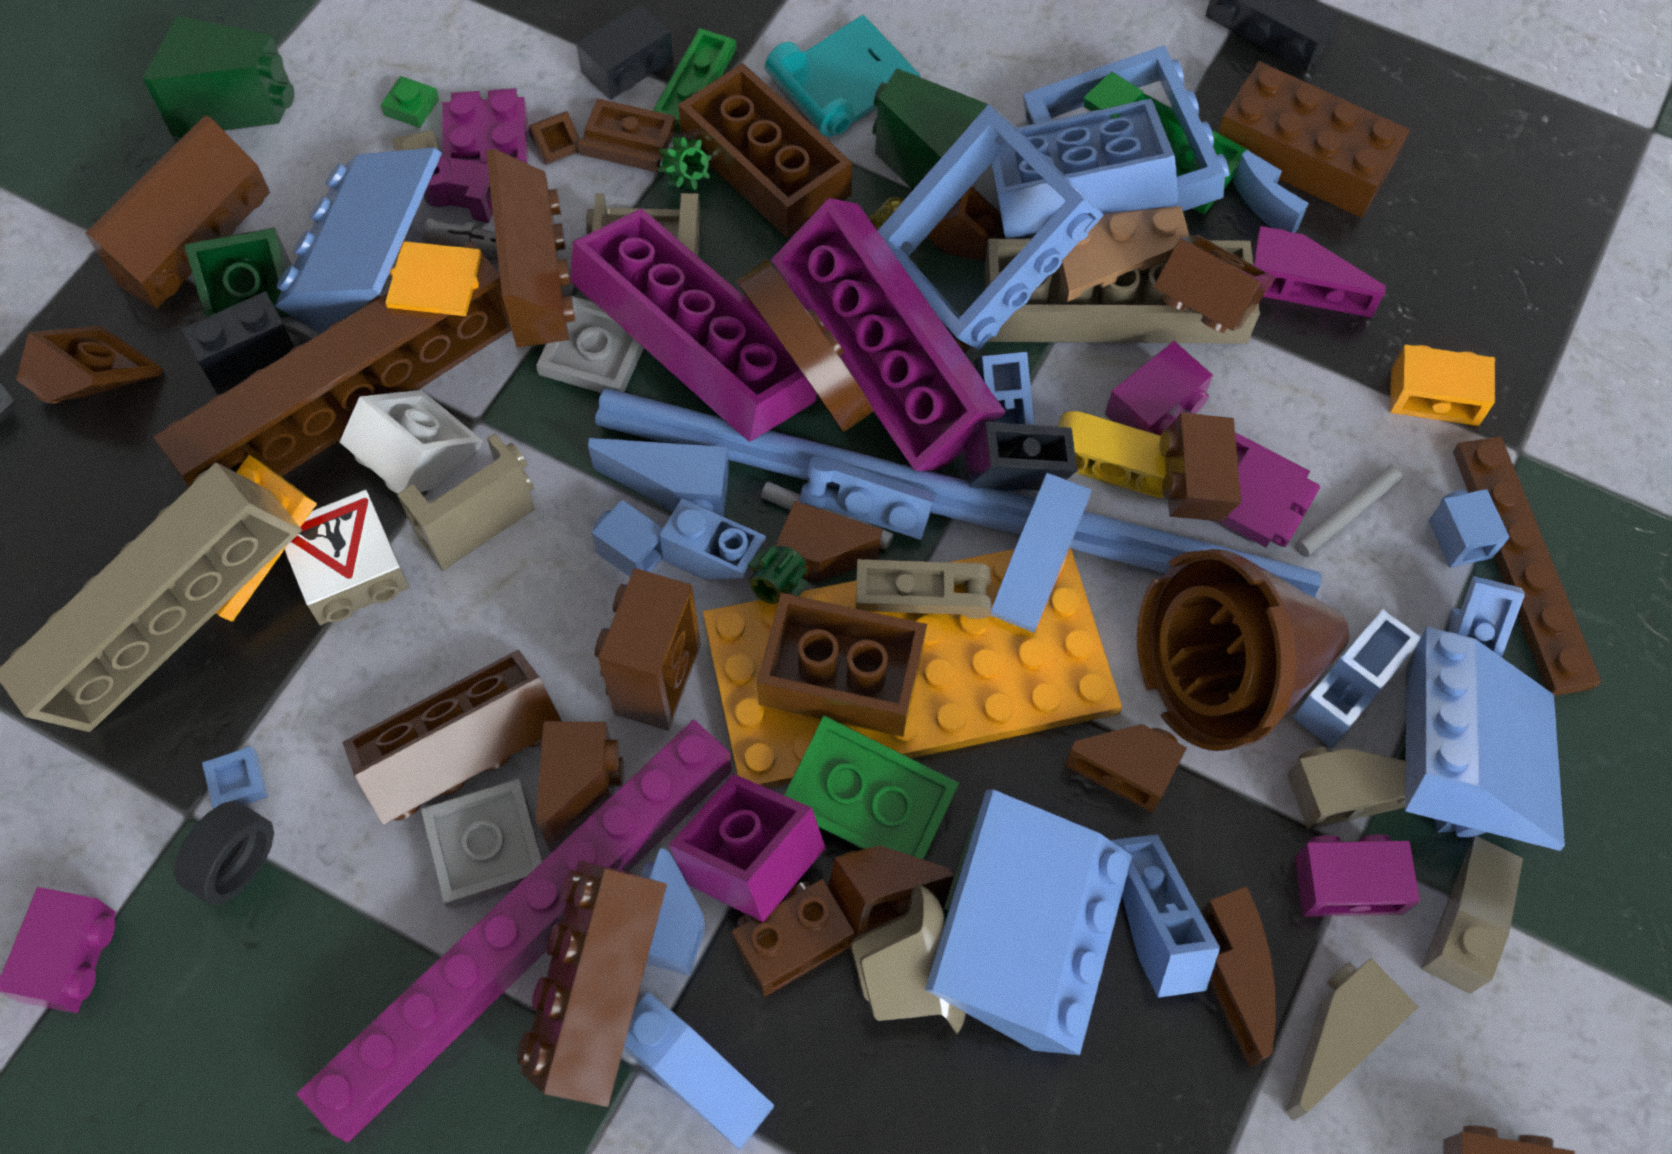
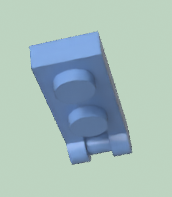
M814 456L809 459L806 471L809 481L802 486L800 503L819 509L825 508L919 540L922 539L936 493L827 457ZM828 482L840 484V489L837 490L826 485Z

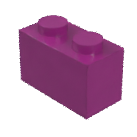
M1173 341L1111 391L1105 415L1113 422L1161 436L1163 431L1172 424L1181 412L1195 414L1205 405L1209 399V394L1206 392L1213 374L1178 343Z
M1377 834L1362 837L1359 839V842H1341L1338 836L1324 835L1310 839L1309 843L1294 857L1303 917L1404 915L1420 902L1410 841H1391L1389 835Z
M37 887L0 976V993L17 1002L77 1014L82 1000H85L90 995L94 987L96 978L94 969L102 948H105L113 937L116 911L97 898Z

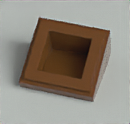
M568 111L529 125L527 131L545 165L579 153L578 142L580 139Z

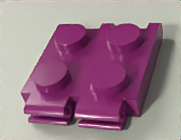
M517 88L488 90V99H482L480 90L451 92V101L442 102V157H480V159H469L466 161L487 164L486 150L496 149L507 155L518 154V156L512 157L528 164L527 106L525 97H518Z
M1235 432L1241 504L1222 522H1216L1267 548L1270 541L1286 548L1302 521V516H1305L1321 487L1316 482L1307 478L1311 472L1310 470Z

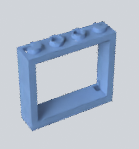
M1165 45L1023 94L1025 119L1028 125L1050 121L1053 117L1084 107V97L1111 71L1137 88L1160 81L1201 168L1177 177L1179 203L1166 207L1181 206L1182 211L1224 197L1225 177L1229 176L1226 159L1223 154H1216L1213 148L1214 138L1210 125L1207 121L1201 123L1198 116L1199 107L1196 96L1192 90L1186 91L1183 85L1184 75L1182 67L1177 59H1171Z
M988 104L881 226L878 232L941 321L956 338L980 350L992 336L995 337L998 334L999 328L1008 318L1028 302L1032 292L1044 279L1060 267L1062 260L1080 241L1089 236L1088 232L1104 215L1009 120ZM1009 144L1066 202L965 313L960 316L909 259V256Z

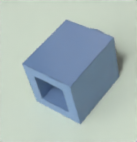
M1487 489L1468 493L1467 490H1458L1444 496L1440 501V505L1429 519L1450 568L1492 559L1509 539L1506 528Z
M621 500L612 511L607 510L602 513L595 522L592 537L597 554L629 577H631L634 568L651 572L663 558L659 539L663 527L624 500Z

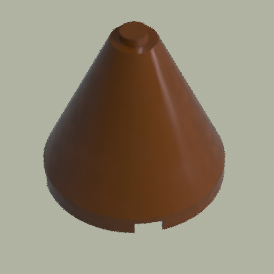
M1220 549L1183 553L1168 561L1170 568L1162 578L1151 580L1141 603L1137 624V652L1147 691L1157 689L1164 705L1169 711L1163 712L1160 716L1177 735L1190 744L1211 751L1231 750L1252 745L1263 739L1276 727L1344 651L1349 641L1348 623L1338 610L1236 553Z

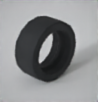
M232 800L221 803L209 811L193 827L184 840L174 866L173 874L177 884L206 903L216 906L228 902L242 892L265 863L271 850L275 833L272 822L238 801Z

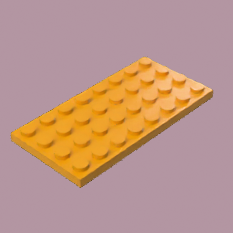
M1069 548L1068 555L1035 633L993 616L972 619L965 617L963 614L874 612L927 624L924 649L904 737L847 724L842 725L908 758H916L1119 715L1122 704L1072 549ZM1015 549L951 562L979 563L990 567L991 583L986 587V595L991 599L992 609ZM857 580L806 590L799 597L856 609ZM954 584V593H967V587L963 584ZM756 600L703 611L736 773L738 776L768 789L789 785L821 719L758 705L757 680L778 603L769 604L762 600Z

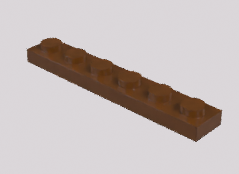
M1498 436L1458 443L1453 450V454L1468 493L1488 490L1509 535V539L1497 552L1494 559L1504 584L1520 587L1525 593L1517 618L1545 689L1554 694V696L1594 689L1602 681L1502 437Z

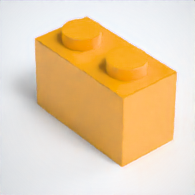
M1404 345L1391 368L1390 413L1479 426L1495 403L1494 357L1476 355L1472 352L1432 349L1425 345Z

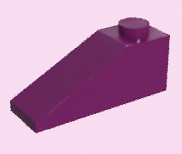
M1260 226L1251 249L1253 265L1276 277L1263 297L1370 318L1373 317L1385 294L1386 286L1303 234Z

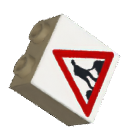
M367 490L311 511L300 527L302 531L285 548L305 602L319 625L345 620L356 610L373 603L388 602L394 599L399 592L409 589Z

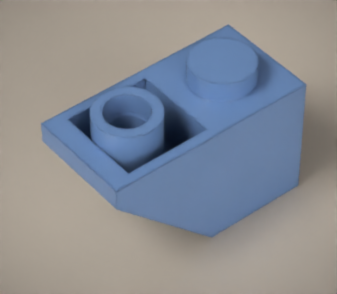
M682 498L661 531L659 539L664 562L704 580L744 578L750 569L747 565L758 551L761 550L766 541V536Z
M660 848L655 863L647 862L641 875L667 884L646 964L690 976L706 928L704 916L669 850Z

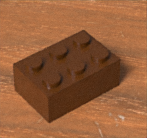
M634 568L628 584L622 583L616 592L613 602V612L616 614L610 629L604 627L601 630L595 645L594 654L595 657H598L600 663V675L604 677L606 695L610 698L614 715L669 731L701 648L692 584Z
M781 593L757 680L758 705L820 719L826 716L838 723L904 737L924 649L927 624Z

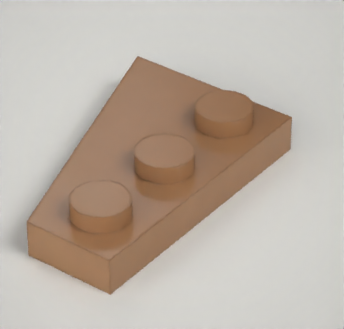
M1176 206L1103 214L1104 216L1088 232L1089 236L1080 241L1069 252L1059 267L1066 301L1068 302L1080 297L1083 290L1100 284L1101 287L1112 284L1116 282L1118 276L1134 269L1143 271L1167 261L1179 239L1190 237L1182 207Z

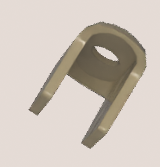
M919 884L913 886L909 909L904 915L852 939L850 946L864 998L870 1002L872 1013L878 1021L939 1014L947 1019L958 1034L963 1026L966 1013L925 990L945 926V918L937 897Z

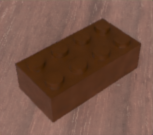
M1262 62L1257 63L1224 113L1218 130L1220 135L1250 150L1251 153L1281 170L1279 180L1360 218H1363L1395 164L1410 132V129Z
M741 63L678 104L681 137H684L687 143L690 140H701L702 145L700 149L706 155H712V159L708 161V164L787 239L794 236L828 198L844 201L851 196L852 162L744 63Z
M578 860L576 871L570 870L568 872L562 889V901L567 902L561 924H554L548 939L547 954L552 956L547 976L539 978L533 994L532 1008L537 1010L531 1032H524L517 1054V1063L522 1065L520 1072L543 1094L608 1107L666 891V883Z

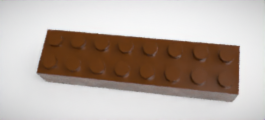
M472 242L463 246V248L478 249ZM482 254L476 277L479 287L473 289L467 316L387 308L385 302L388 293L382 297H377L356 313L332 324L328 330L312 340L293 348L287 355L268 367L254 372L248 379L229 391L213 397L206 405L185 418L172 422L165 430L153 438L188 488L199 474L208 470L216 462L237 472L248 455L258 459L282 477L341 439L360 396L419 390L510 332L511 326L502 298L500 273Z

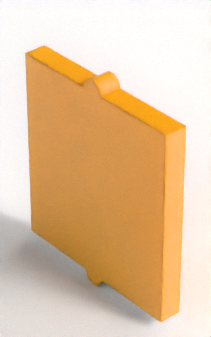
M403 241L396 266L389 272L392 281L385 302L387 308L467 316L473 289L479 287L476 277L482 258L481 249Z

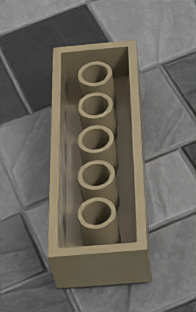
M988 239L984 264V291L1031 239ZM1211 241L1253 264L1250 241ZM1167 261L1143 271L1139 269L1129 271L1118 276L1116 282L1107 286L1095 285L1083 290L1080 297L1068 302L1066 301L1058 268L1053 274L1044 279L1032 292L1028 302L1016 310L999 328L998 334L995 337L992 336L987 342L1172 343L1175 341L1176 343L1248 344L1260 314L1259 303L1241 328L1235 331L1227 328L1225 333H1221L1202 323L1203 315L1190 307H1187L1186 311L1178 310L1161 299L1164 293L1153 287Z
M216 462L208 470L199 474L193 484L175 502L160 511L156 520L135 540L127 543L121 549L120 554L98 575L90 578L74 598L61 610L53 613L48 618L46 624L34 636L12 652L10 658L0 667V683L24 717L91 732L289 544L302 529L270 490Z

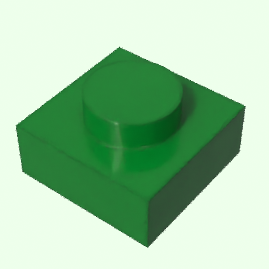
M400 76L381 103V108L384 116L421 128L439 101V96L435 87Z

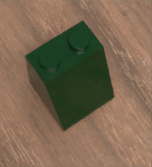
M176 16L143 76V80L170 134L177 137L185 136L205 115L212 118L224 131L279 124L286 109L290 108L294 101V87L289 81L283 66V59L278 53L272 35Z
M896 68L887 83L882 82L879 85L874 97L873 104L878 108L877 117L872 128V134L876 135L875 154L914 190L988 104Z

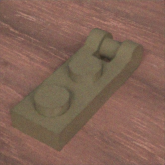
M858 559L856 609L871 612L963 614L965 617L972 619L986 618L991 614V599L986 595V587L991 583V570L989 566L979 563ZM954 584H963L967 587V593H954Z

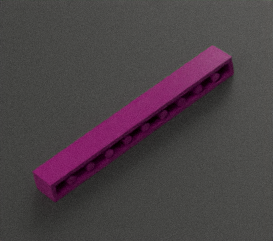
M693 719L296 1095L332 1135L349 1143L547 951L551 930L555 923L561 924L567 902L562 901V889L566 876L570 870L576 871L578 860L629 872L732 772L730 752Z

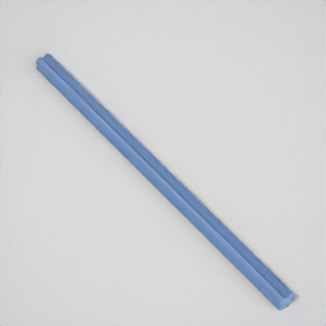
M604 389L599 398V409L595 415L597 426L662 443L727 447L728 460L808 481L809 477L806 475L809 459L814 456L827 457L936 493L931 513L1021 536L1036 499L1001 489L969 487L966 480L931 471H914L908 465L772 430L748 442L721 417L613 389ZM834 482L827 483V486L840 489V484ZM1086 511L1070 545V548L1073 550L1161 573H1166L1169 570L1170 565L1168 561L1183 553L1207 549L1227 550L1250 560L1315 598L1322 578V574L1319 571Z

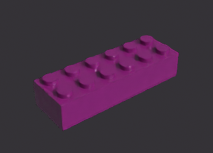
M828 198L771 259L807 311L812 308L825 328L832 333L845 352L839 356L867 397L874 412L914 471L943 470L965 450L964 444L985 422L995 423L1006 413L859 204Z
M642 208L573 241L570 282L748 442L753 441L815 402L817 392L754 304Z

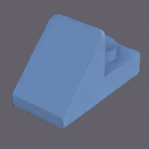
M1473 576L1462 608H1452L1448 632L1475 638L1502 657L1525 596L1524 591L1520 587Z

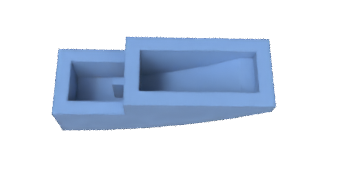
M1049 473L1046 474L1010 560L990 616L1035 633L1086 510L1092 489Z
M1382 610L1309 695L1293 716V719L1333 749L1414 650L1421 637L1385 610Z

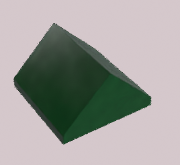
M275 227L184 245L205 318L265 291L275 307L281 290L277 288V283L287 267L292 266ZM275 307L280 318L290 316L289 314Z

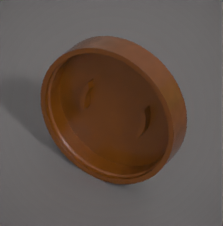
M767 259L736 280L747 299L754 304L817 392L816 396L843 432H846L874 411L867 397L839 356L845 353L832 333L825 328L813 309L810 308L807 311L784 279Z

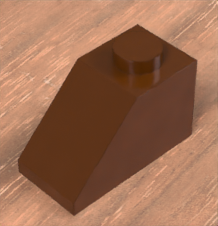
M971 186L926 237L947 255L985 261L988 239H1005L1000 211Z
M794 501L775 547L788 546L797 551L804 559L807 569L802 578L821 583L857 568L858 559H878L881 553L883 529Z
M1140 724L1076 740L1070 749L1064 766L1153 813L1187 747L1178 743L1176 737L1166 730L1160 728L1151 729Z
M878 845L860 851H850L842 856L835 857L828 889L855 932V937H858L904 915L909 909L910 898L915 884L927 888L936 896L943 911L954 874L947 867Z

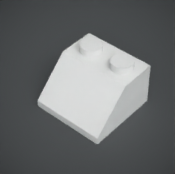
M422 390L360 396L340 440V443L354 454L355 459L360 464L373 470L385 481L386 486L396 493H400L412 484L420 492L433 490L481 447L483 442L482 439Z

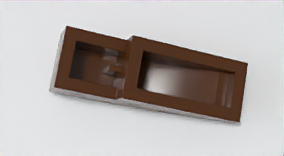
M1246 886L1210 900L1200 913L1220 947L1209 982L1249 1067L1260 1064L1272 1055L1276 1008L1275 982L1270 950L1261 918Z

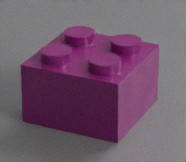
M736 774L731 775L668 844L687 885L761 922L765 921L826 848L812 807Z

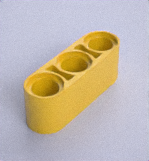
M1068 411L1062 414L1057 427L1072 428L1077 464L1076 474L1151 497L1164 498L1162 486L1166 474L1165 457L1160 454L1161 436L1083 412Z

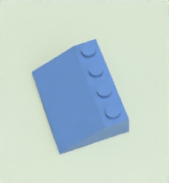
M1152 98L1017 128L1102 214L1165 208L1168 205L1179 203L1175 155ZM1121 113L1119 118L1112 119L1110 116L1111 114ZM1009 144L991 163L1005 239H1027L1035 236L1066 201Z
M436 148L357 154L345 165L338 163L326 180L325 184L330 187L327 196H323L318 200L310 214V219L314 221L310 232L308 230L305 231L294 247L293 253L298 255L294 266L290 265L287 267L277 283V288L281 290L275 307L317 332L323 333L332 324L341 321L379 295L442 152Z
M1426 627L1407 664L1405 811L1561 851L1565 842L1554 694L1475 638Z
M986 790L925 990L1033 1051L1080 1055L1132 855L1098 832L996 790Z

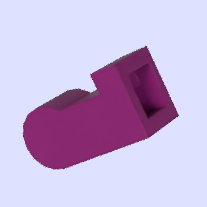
M440 157L423 195L424 200L434 207L453 205L470 209L473 220L489 223L493 210L488 165L451 157Z

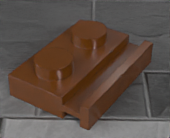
M597 98L584 128V137L578 142L580 155L659 173L658 168L663 158L660 149L669 148L677 128L676 116Z

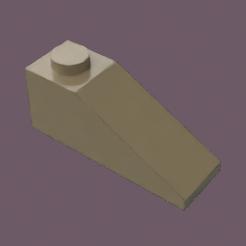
M1318 747L1302 753L1299 756V761L1287 776L1307 830L1405 808V770L1407 761L1349 748L1329 752L1327 747Z
M1474 836L1471 839L1421 970L1469 994L1492 981L1510 933L1523 858L1478 836Z
M1372 958L1358 969L1351 962H1348L1326 982L1334 991L1320 1003L1286 1109L1287 1115L1293 1121L1308 1113L1419 1008Z

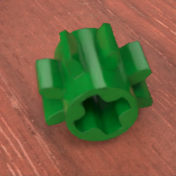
M674 137L673 148L660 149L663 158L662 166L658 168V172H665L670 177L668 181L669 187L679 188L683 183L685 189L695 190L697 189L696 180L710 177L707 169L708 161L712 159V155H706L700 149L702 145L701 140H690L687 143L684 137Z

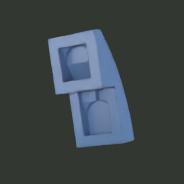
M1246 150L1241 156L1233 179L1238 193L1252 211L1273 229L1278 228L1295 233L1299 228L1309 203L1277 184L1282 172L1281 170Z

